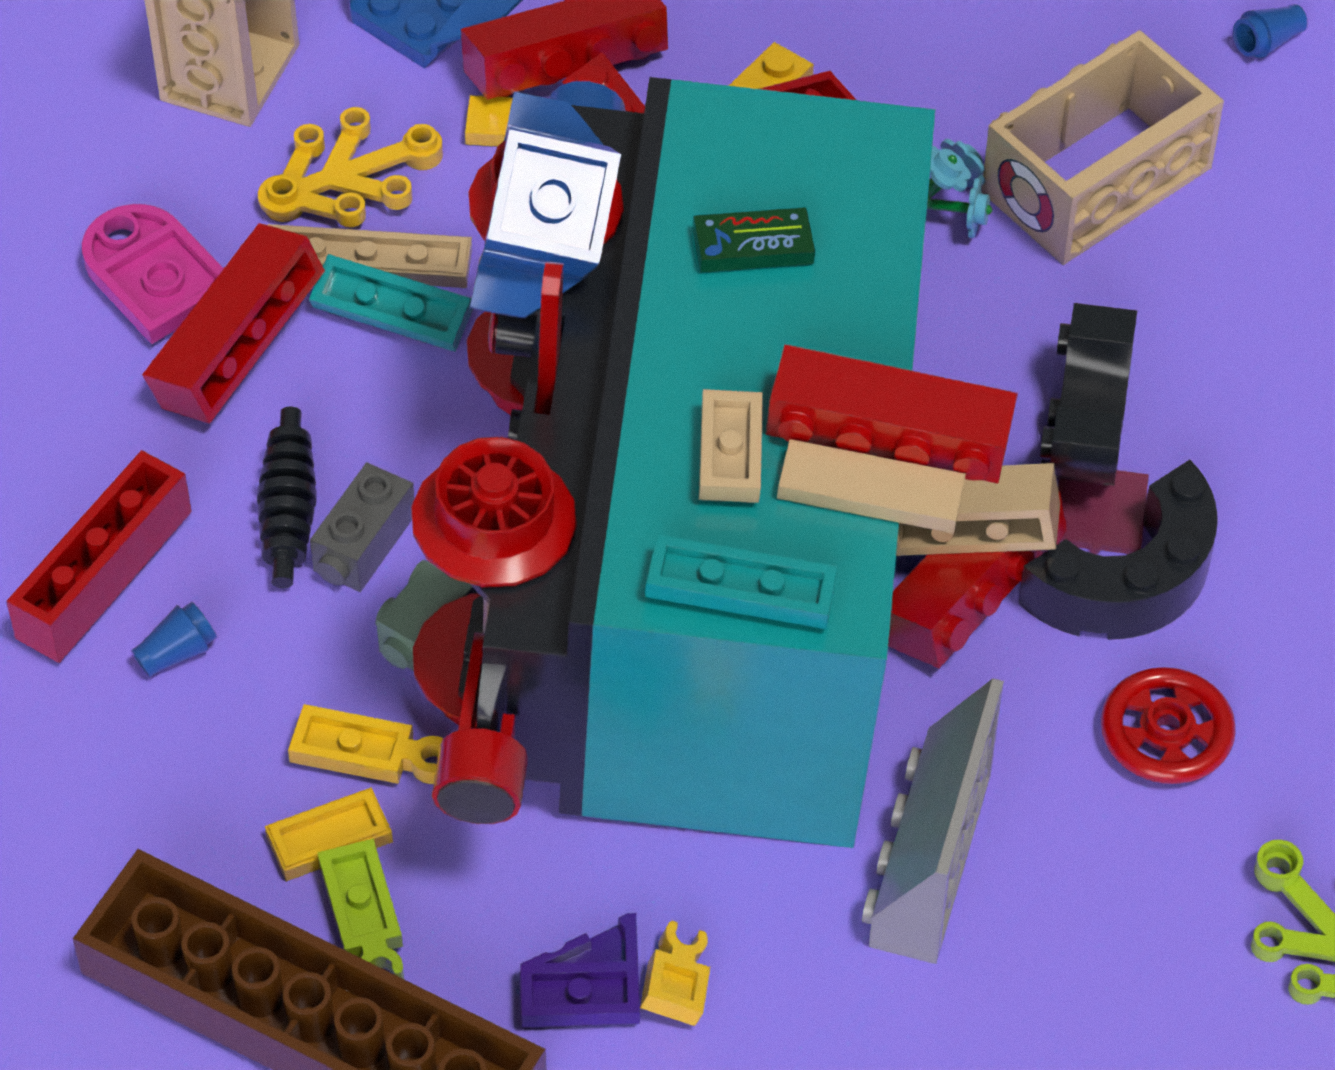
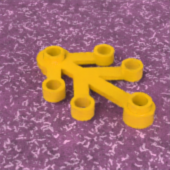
M350 107L340 115L341 134L322 171L305 177L312 159L323 153L325 141L324 132L319 126L315 124L301 125L294 131L295 150L283 174L272 176L260 185L258 189L259 205L268 217L278 222L295 220L303 212L337 220L340 225L345 227H356L364 222L366 218L364 198L382 202L386 207L393 210L404 209L411 204L413 199L412 185L408 178L401 175H392L384 181H379L365 176L403 162L416 170H429L436 167L443 158L441 135L430 125L417 124L407 131L402 141L352 159L361 140L369 136L371 124L370 115L365 109ZM355 122H356V123H361L360 125H357V126H352V125H350L351 123H355ZM309 139L315 140L314 142L310 143L303 142ZM330 189L344 193L338 196L336 200L318 195ZM393 191L403 192L401 194H391ZM347 208H355V209H357V210L352 211V212H346V211H344V210L347 209Z

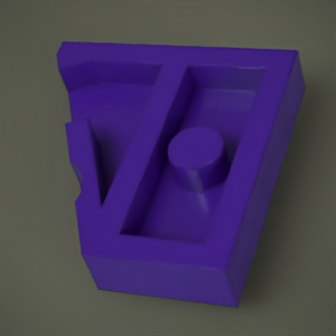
M627 913L618 917L617 926L592 938H589L587 933L566 942L556 952H544L521 963L522 1027L640 1024L636 913Z

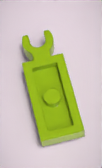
M374 839L317 852L319 867L343 950L380 968L388 969L392 974L404 979L402 959L396 951L392 950L403 947L402 934Z

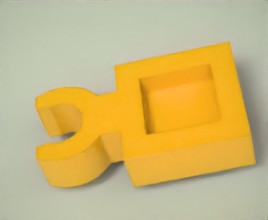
M671 920L659 938V950L655 949L648 961L640 1008L696 1026L704 1012L711 968L697 963L707 946L708 937L705 931L699 930L691 945H686L676 936L678 922Z

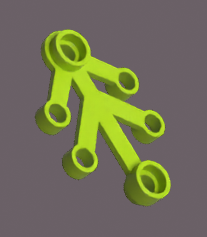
M1271 840L1260 847L1254 866L1255 876L1266 889L1273 892L1282 891L1319 934L1288 930L1275 922H1263L1254 930L1251 950L1258 959L1265 962L1278 961L1284 954L1335 962V913L1300 876L1303 866L1302 853L1294 844L1286 840ZM1269 868H1281L1286 874L1273 873ZM1272 937L1278 941L1279 945L1269 947L1264 945L1260 939ZM1313 964L1299 965L1291 974L1288 985L1289 993L1295 1001L1305 1005L1318 1002L1322 996L1335 998V974L1324 973ZM1309 979L1316 984L1317 988L1305 989L1299 985L1298 981Z

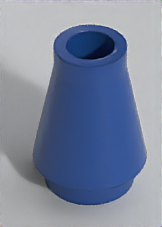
M1297 4L1280 8L1246 11L1233 26L1235 45L1247 57L1264 58L1296 34L1304 32L1307 28V16L1302 7Z
M190 602L183 608L176 605L153 631L131 650V653L147 676L151 677L158 671L208 651L207 644L215 640L217 635L200 609L193 602Z

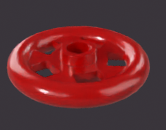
M1157 667L1131 674L1120 681L1109 693L1101 713L1102 735L1112 756L1133 774L1153 782L1181 784L1201 779L1211 774L1225 761L1235 741V719L1225 696L1208 680L1183 669ZM1170 689L1173 690L1174 698L1163 697L1152 702L1150 691ZM1202 704L1212 720L1197 724L1190 708ZM1126 709L1142 712L1139 728L1123 725ZM1170 725L1174 727L1176 730H1166L1161 728L1160 726ZM1193 739H1197L1206 748L1195 757L1189 758L1182 749L1187 747ZM1147 742L1151 747L1165 751L1161 760L1151 758L1139 751L1142 744Z

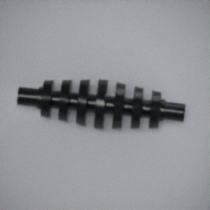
M293 406L281 409L280 426L269 432L266 444L267 449L264 454L263 467L259 478L260 485L257 488L262 559L272 566L271 583L278 588L291 587L294 581V567L305 561L307 543L311 533L310 526L313 522L314 507L317 500L311 435L307 430L301 428L302 411Z

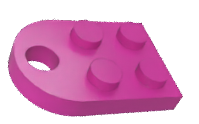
M123 205L101 214L89 225L82 240V254L87 274L151 344L177 330L182 321L210 287L211 283L224 269L173 215L151 205ZM120 229L133 232L129 237L121 240L108 237L110 233Z

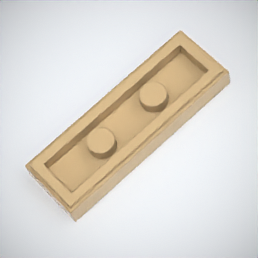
M790 439L778 486L777 499L954 533L966 474Z

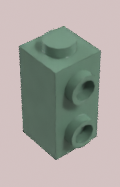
M422 560L412 571L406 587L396 598L391 597L387 599L376 616L375 623L378 633L379 652L392 665L401 669L407 667L414 671L413 645L422 624L442 605L469 594H477L478 592L471 584L452 579L429 561Z

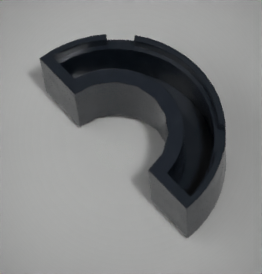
M1074 303L1071 324L1060 323L1056 354L1066 355L1061 398L1051 397L1048 421L1047 426H1044L1040 451L1042 464L1054 463L1056 479L1115 485L1138 310Z
M1188 460L1149 485L1142 524L1152 537V540L1140 550L1123 556H1101L1083 551L1065 539L1056 545V549L1048 550L1024 565L1019 604L1038 620L1055 629L1076 636L1080 635V631L1107 633L1108 640L1138 637L1161 629L1175 621L1198 598L1209 572L1218 517L1216 502L1206 478L1191 460Z

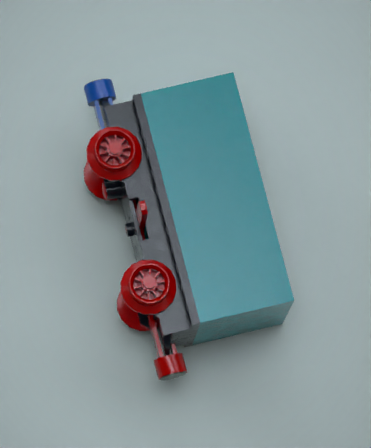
M649 77L644 113L626 111L624 102L618 94L602 84L590 81H573L561 85L551 93L550 99L568 101L603 145L609 146L621 154L599 265L597 269L589 273L588 277L563 293L564 263L546 261L542 280L540 309L525 319L485 311L476 318L467 338L468 367L481 388L490 393L496 405L510 415L508 438H477L456 447L442 460L441 465L422 481L411 506L413 537L427 561L450 578L471 584L478 592L477 594H469L442 605L422 624L413 645L414 677L425 697L443 711L446 717L459 726L458 731L452 732L443 738L439 748L432 789L434 804L443 813L460 821L474 824L505 822L518 814L521 807L525 779L560 783V814L854 848L887 662L899 523L777 499L778 486L789 442L783 438L766 435L770 398L785 344L913 371L936 109ZM506 141L500 143L493 158L478 169L468 191L470 219L484 241L486 240ZM807 208L815 247L814 264L700 273L692 230L693 216ZM703 389L762 392L761 490L759 503L699 500ZM657 534L838 566L827 629L645 597L646 581Z

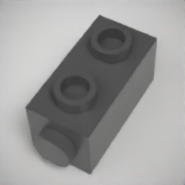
M366 462L310 539L314 571L331 584H343L361 592L412 521L411 506L415 499L413 482Z

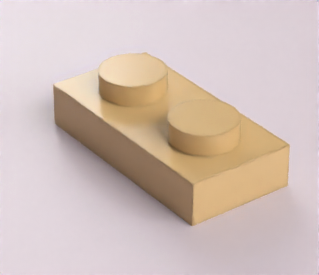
M703 389L699 500L759 503L761 490L762 392Z

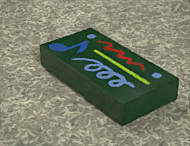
M806 207L693 216L692 230L700 273L814 264L815 247Z

